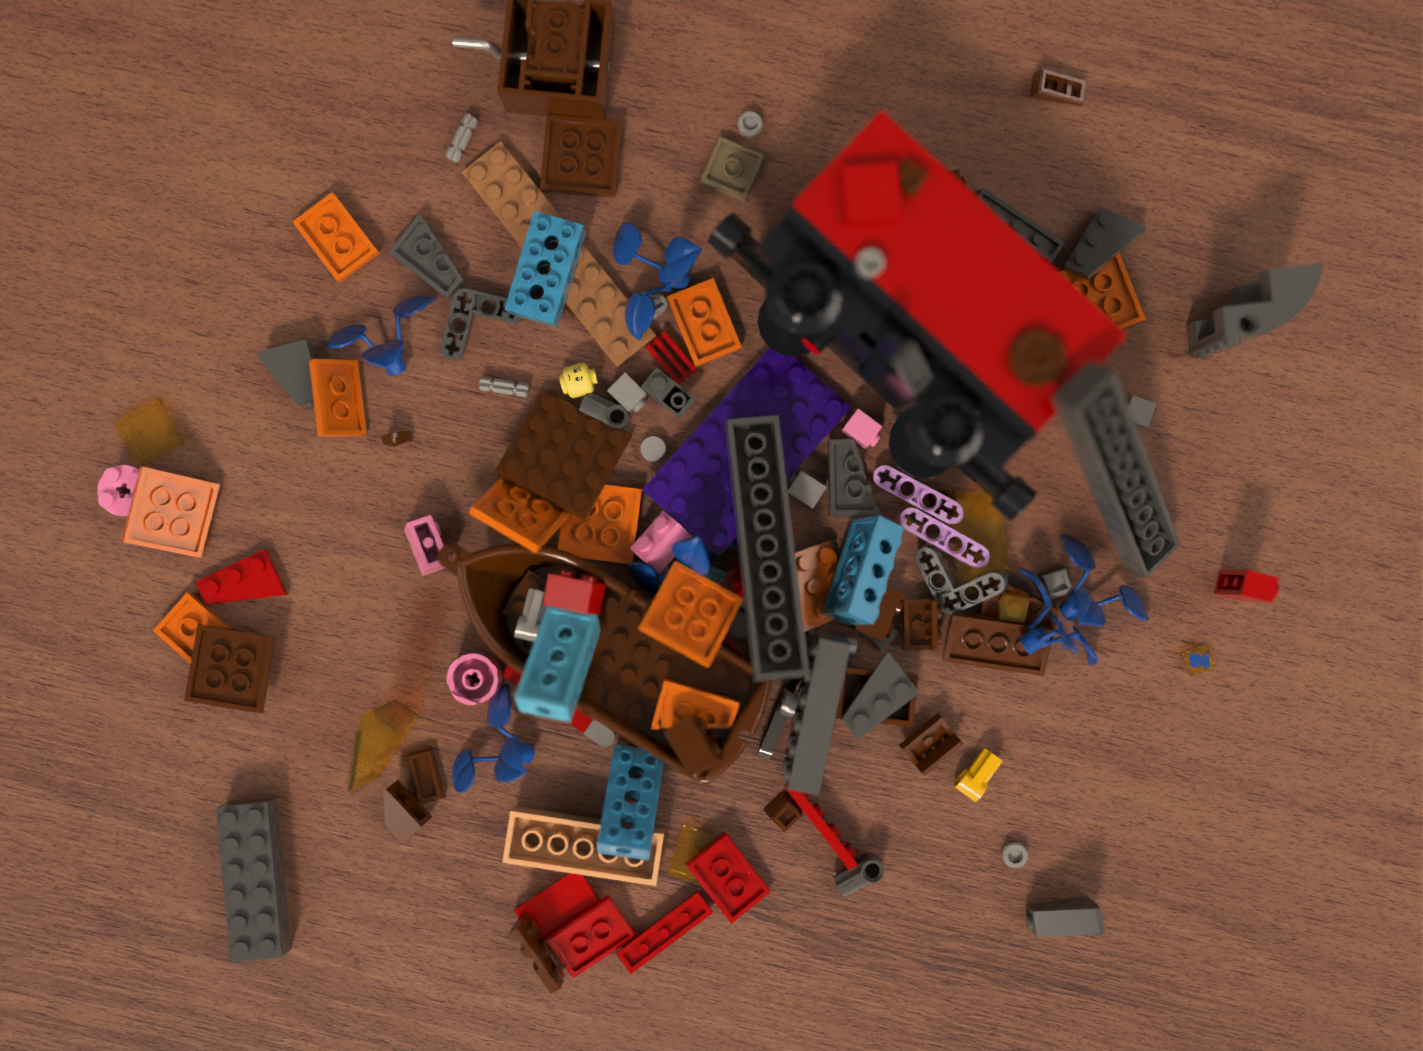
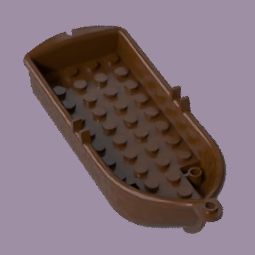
M454 543L446 544L440 549L438 553L439 563L458 576L461 596L475 629L488 647L502 661L521 675H523L534 644L532 641L515 637L517 623L520 615L523 614L529 588L545 592L548 573L559 575V570L574 572V578L581 579V575L597 577L596 582L606 584L601 612L598 615L601 632L576 708L582 711L581 714L592 717L702 785L712 783L724 773L748 745L747 741L740 738L739 733L742 730H746L754 735L764 714L772 681L753 682L751 661L721 643L710 666L707 668L642 632L638 628L653 601L591 563L566 551L542 546L537 553H534L521 544L499 545L472 553ZM450 552L455 553V559L453 561H450L448 559V555ZM665 679L740 701L733 728H708L706 731L710 739L716 740L722 750L720 756L723 761L699 777H690L663 732L668 728L650 730Z

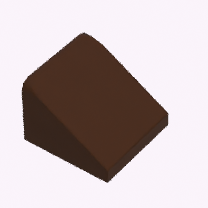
M779 793L764 808L769 818L784 832L803 815L783 793Z

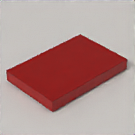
M725 831L685 862L687 868L731 924L771 892Z
M568 873L517 906L514 912L518 918L527 913L530 920L534 919L539 928L538 934L544 942V936L600 899L584 875Z
M608 894L544 936L559 961L571 977L574 978L637 937V934Z

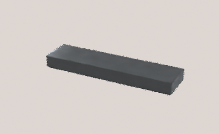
M982 187L977 197L1048 263L1052 264L1065 245V242Z

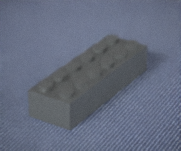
M816 628L815 634H810L809 675L804 677V684L800 683L799 709H795L792 718L794 733H789L787 742L789 757H784L782 772H784L783 780H787L788 790L819 795L851 646L846 633Z
M277 797L226 802L216 807L230 962L283 957L291 950Z

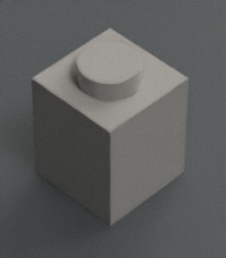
M626 373L607 390L629 414L633 411L638 413L647 404L645 401L648 397L647 394Z
M800 471L798 476L793 473L787 482V487L789 488L788 495L809 509L814 508L827 488L803 471Z

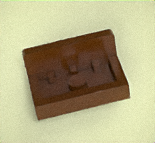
M903 599V650L937 651L938 645L942 643L941 630H937V620L941 619V605L937 604V599Z
M937 713L900 743L899 746L925 776L930 771L936 769L947 757L954 754L963 745V742Z

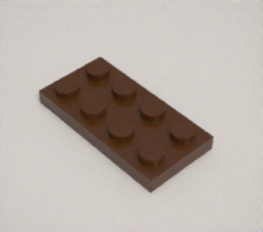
M952 611L943 652V661L1044 676L1051 645L1040 648L1029 655L1018 637L1030 631L1028 626L1032 623ZM1038 624L1036 626L1037 629L1042 626L1046 633L1055 630L1053 626Z

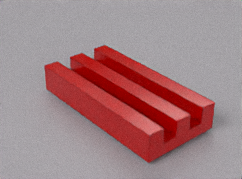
M665 331L659 337H656L653 342L645 346L663 370L678 385L697 370ZM663 340L668 343L689 368L687 372L661 343ZM658 346L682 375L680 378L672 372L653 349L654 347Z

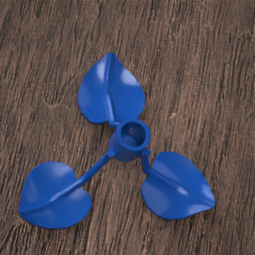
M623 223L613 243V257L619 265H628L632 257L656 267L660 269L659 280L664 285L663 287L646 290L642 295L634 293L627 302L625 309L626 325L630 333L637 340H641L655 314V304L649 295L663 291L670 292L671 287L677 289L686 288L689 283L688 270L692 267L703 249L686 238L675 237L666 248L665 261L667 264L663 266L637 254L636 251L642 242L640 231L633 224Z
M415 296L403 300L393 308L392 312L396 314L395 327L397 339L389 340L381 345H374L364 334L367 327L362 324H355L336 332L325 345L329 348H342L354 343L357 339H363L370 348L362 353V359L372 365L385 368L389 376L398 375L407 369L401 355L404 353V342L401 339L400 320L402 317H408L419 312L430 302L436 301V298L431 296Z
M1067 535L1059 536L1063 539L1065 549L1072 562L1084 570V574L1075 588L1069 592L1070 598L1059 605L1060 612L1067 620L1073 621L1078 617L1079 625L1104 626L1106 624V617L1100 606L1115 600L1123 601L1125 609L1134 617L1143 621L1149 620L1141 598L1129 586L1122 585L1119 587L1120 594L1095 602L1088 592L1081 588L1089 576L1090 570L1096 568L1092 554L1079 540Z
M700 536L677 541L672 546L674 556L682 565L687 566L704 577L707 576L710 571L709 564L716 555L702 544ZM640 562L629 563L626 567L634 581L642 589L653 594H657L662 585L661 582L664 581L668 574L658 576L653 567Z
M1027 569L1019 570L1035 581L1045 603L1044 610L1028 626L1030 631L1018 637L1028 654L1031 655L1040 648H1045L1048 645L1061 641L1062 647L1070 648L1077 654L1078 650L1072 639L1075 638L1085 648L1088 665L1097 664L1099 659L1094 649L1075 626L1072 627L1074 633H1067L1062 622L1053 614L1051 618L1057 625V629L1046 633L1042 626L1038 629L1036 628L1052 608L1053 603L1043 583L1035 574ZM1056 634L1061 635V637H1057L1050 640V637Z
M509 684L503 685L496 695L492 697L488 705L487 720L490 727H497L499 732L510 739L502 745L499 756L472 758L471 750L466 749L460 752L455 759L452 769V781L456 792L464 793L471 787L475 777L474 764L476 762L496 761L494 767L495 778L498 782L502 783L514 781L527 773L523 763L529 764L533 760L535 754L534 745L520 742L519 736H514L503 727L509 721L511 713Z

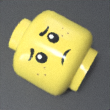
M584 362L564 367L563 374L559 375L563 393L568 394L571 398H578L593 393L594 384L598 383L595 369H589L588 365Z

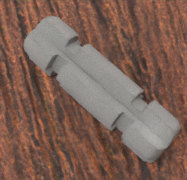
M470 114L464 115L461 121L462 126L459 125L451 141L452 146H449L445 153V156L453 162L459 161L462 155L461 150L464 151L472 135L471 130H474L478 123L477 118Z
M484 376L479 381V389L482 391L490 392L492 390L494 393L516 394L520 397H527L529 392V385L527 383L518 382L516 384L515 381L496 378L492 380V378Z

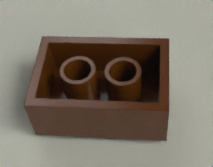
M846 666L836 719H841L875 669ZM904 672L917 689L918 675ZM916 696L881 723L913 727Z

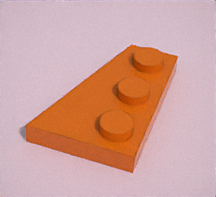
M665 679L650 730L669 728L689 714L696 715L697 717L700 716L708 728H733L740 701Z

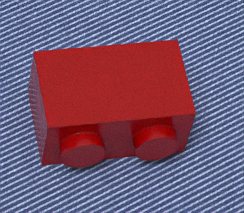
M559 570V575L548 573L543 599L544 605L584 614L600 615L606 584L596 582L597 577L581 575V579L574 578V572Z

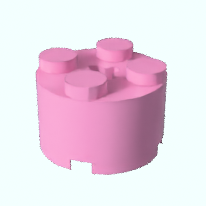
M118 465L106 469L98 484L99 505L114 515L127 516L140 467Z
M472 652L459 657L451 664L447 673V684L451 694L457 701L466 705L481 704L494 697L499 691L503 680L501 665L494 657L484 652ZM477 673L480 681L474 684L473 678L470 675Z

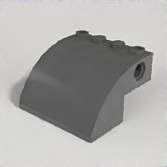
M1322 263L1268 269L1258 275L1259 283L1239 285L1229 291L1231 306L1221 307L1213 311L1214 319L1194 321L1186 325L1189 345L1188 355H1196L1197 359L1212 357L1213 354L1221 353L1223 350L1230 349L1272 331L1290 321L1305 307L1313 296L1322 274Z

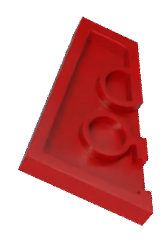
M263 549L195 582L206 605L288 595L267 549Z

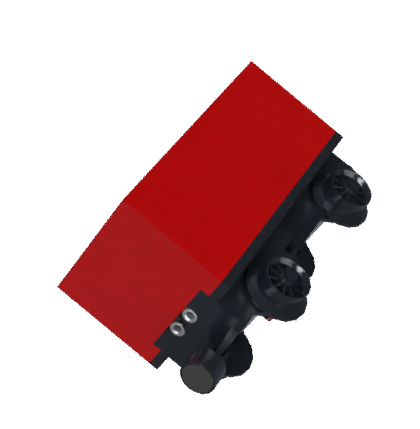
M881 109L788 207L780 223L761 243L751 235L753 230L734 212L726 216L709 236L708 243L726 260L732 257L766 290L765 301L759 309L757 324L761 338L770 349L780 355L796 357L810 352L819 355L828 347L898 412V419L890 430L888 445L892 459L901 470L914 477L929 478L940 475L950 467L957 466L967 477L993 498L990 504L1011 521L1031 504L1037 492L1019 475L1012 477L1003 467L1057 413L1051 397L1090 360L1101 365L1128 335ZM904 159H907L929 173L913 199L904 192L900 184L903 210L902 220L846 224L841 179L842 166L897 162L898 172H900ZM867 248H874L880 251L885 261L881 273L874 278L862 277L855 267L859 253ZM1031 330L1048 332V334L1056 337L1062 343L1065 350L1066 363L1061 374L1055 381L1042 387H1030L1021 383L1013 376L1008 366V353L1011 345L1019 336ZM908 340L916 343L933 375V378L915 396L908 393L890 361L891 357Z

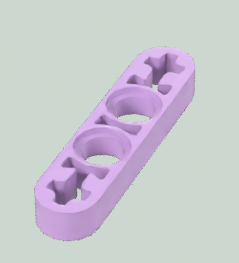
M883 465L875 470L873 475L875 483L886 491L946 523L957 524L964 518V508L955 500L890 466ZM889 470V476L898 480V475L902 477L897 482L895 491L892 490L895 484L889 481H885L884 484L881 483V472L886 473ZM908 481L912 482L915 487L913 494L910 496L903 495L901 492L902 484ZM929 493L934 494L937 498V503L932 508H927L923 504L924 496ZM943 499L947 501L944 503V506L951 509L954 505L957 507L956 512L959 513L957 518L952 517L949 520V514L943 510H940V514L936 513L941 507Z
M912 507L902 510L899 514V524L906 531L965 564L979 568L988 563L990 555L984 546L922 511ZM913 512L915 520L922 522L923 518L927 520L922 525L920 533L916 531L920 526L911 523L909 526L906 524L905 514L910 515ZM930 524H934L939 528V536L935 539H931L926 535V528ZM951 537H958L961 540L962 546L958 551H952L949 548L948 541ZM968 543L971 544L968 549L972 552L982 551L980 554L983 557L982 561L974 563V557L968 553H965L964 557L961 556L966 550Z

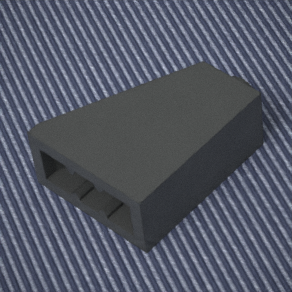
M305 339L257 352L258 358L297 405L305 407L306 410L315 409L309 361L317 359L312 342Z
M1088 896L1027 905L1028 914H1025L1026 926L1036 937L1105 934L1101 907Z

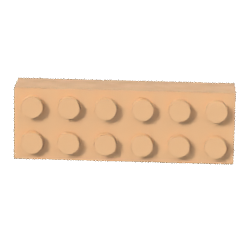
M514 806L510 811L502 863L656 886L665 829L654 827L649 860L597 853L601 819ZM625 824L622 826L625 829L633 828V826L630 824Z

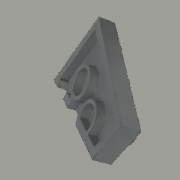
M1100 207L1065 264L1064 270L1084 280L1090 279L1107 265L1110 259L1117 253L1125 250L1135 238L1142 236L1147 227Z
M827 440L829 516L880 515L872 496L871 486L866 479L863 470L864 466L855 440Z

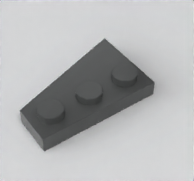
M419 213L388 252L446 299L450 300L463 284L464 279Z
M886 651L876 669L873 670L861 691L858 692L841 717L857 740L919 694V691L889 651Z

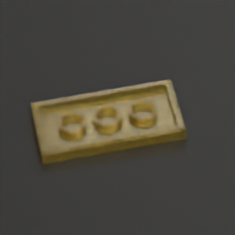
M985 491L956 494V502L963 506L965 515L961 522L952 524V529L984 546L990 555L988 563L979 568L971 567L955 558L958 586L993 570L1004 572L1008 578V583H1010L1004 518L990 504L993 498ZM959 513L957 515H951V518H957L959 516ZM953 537L954 551H958L962 546V542L958 537ZM968 543L966 550L961 556L964 557L965 553H968L974 557V563L982 561L983 557L980 555L982 551L972 552L968 549L971 546ZM968 586L967 594L979 593L976 587Z

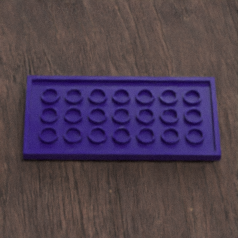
M769 348L646 484L642 491L694 537L700 536L702 544L708 547L718 558L737 537L724 428L728 419L779 415L787 481L852 407L795 357L780 355Z

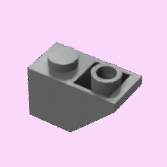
M657 367L641 386V389L650 398L679 419L684 416L696 401L695 397Z

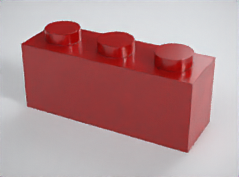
M1219 570L1214 594L1243 602L1273 603V600L1279 593V584H1277L1279 577L1252 570Z

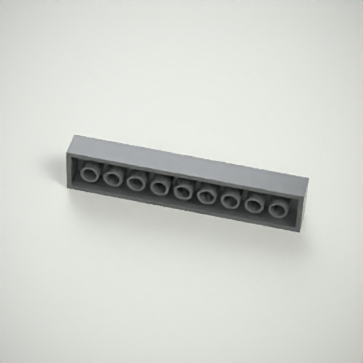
M1090 360L1051 399L1122 565L1146 579L1180 545L1117 374L1115 371Z
M779 415L728 419L724 428L753 682L806 677L809 675Z

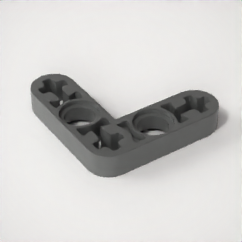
M467 288L459 289L453 296L441 344V352L451 361H458L464 356L475 315L509 324H519L525 318L514 316L513 319L508 312L502 311V316H499L502 310L501 303H505L503 305L505 308L508 298ZM466 294L472 300L471 303H466L464 311L469 313L468 316L463 313H456V309L462 311L463 304L459 299L464 298ZM487 300L496 302V309L492 313H486L483 310V304ZM458 318L466 321L465 329L460 332L453 329V322ZM451 333L457 337H463L462 340L457 338L456 346L459 348V352H454L453 355L447 350V347L453 346L454 338L450 337Z
M925 545L915 554L916 563L934 599H937V604L941 605V611L945 614L951 615L952 611L960 612L999 595L1008 586V578L1000 570L990 571L957 586L940 551L935 546ZM925 554H932L933 558L930 561H925L923 556ZM938 564L939 568H936L932 572H929L928 569ZM940 573L945 577L946 582L944 586L935 584L933 580L934 574ZM992 576L995 580L999 579L1001 581L998 588L996 585H993L985 590L984 585L993 580ZM968 586H974L979 590V597L977 599H972L967 595ZM958 596H961L962 600L958 601L953 606L946 604L948 597L950 600H953Z
M784 687L759 746L758 756L767 760L770 759L787 717L791 718L797 707L800 696L796 691Z

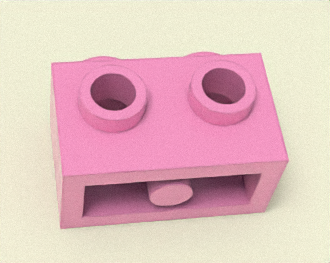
M663 510L630 549L660 574L675 557L672 551L673 544L680 540L691 539L693 536Z
M431 515L406 523L404 531L422 576L445 569L438 560V553L444 546L440 538L441 530L438 523L433 521Z

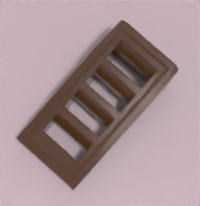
M1041 68L1033 74L1030 97L1081 106L1084 102L1087 80ZM1052 82L1055 83L1054 90H1051ZM1065 84L1064 93H1061L1062 86ZM1072 86H1075L1074 96H1071Z

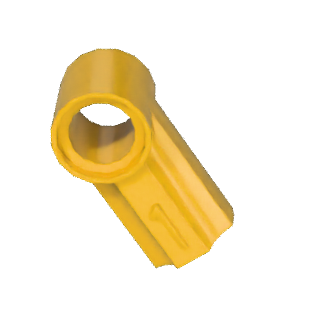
M983 747L970 767L964 769L957 777L954 787L972 801H978L988 787L987 782L1003 761Z

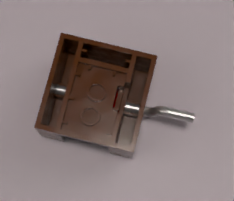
M507 0L502 49L495 43L485 39L453 37L454 47L485 50L501 60L497 92L506 112L539 116L553 114L606 119L610 84L609 68L612 65L616 27L612 0Z

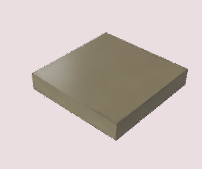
M719 135L700 179V184L746 203L764 161L765 154Z

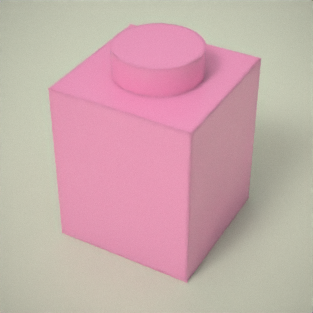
M857 409L841 432L850 439H854L858 445L866 449L869 445L874 447L882 436L879 433L882 426L860 409Z

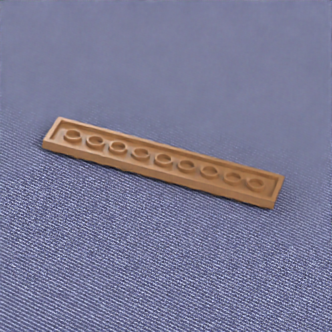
M501 141L461 172L522 249L534 211L562 219ZM551 242L548 246V250L556 249L558 247L559 242ZM583 245L566 304L614 365L619 368L652 342L656 335L650 327L644 332L641 340H637L630 333L625 321V309L628 300ZM544 266L541 273L543 275L548 274L551 271V266Z

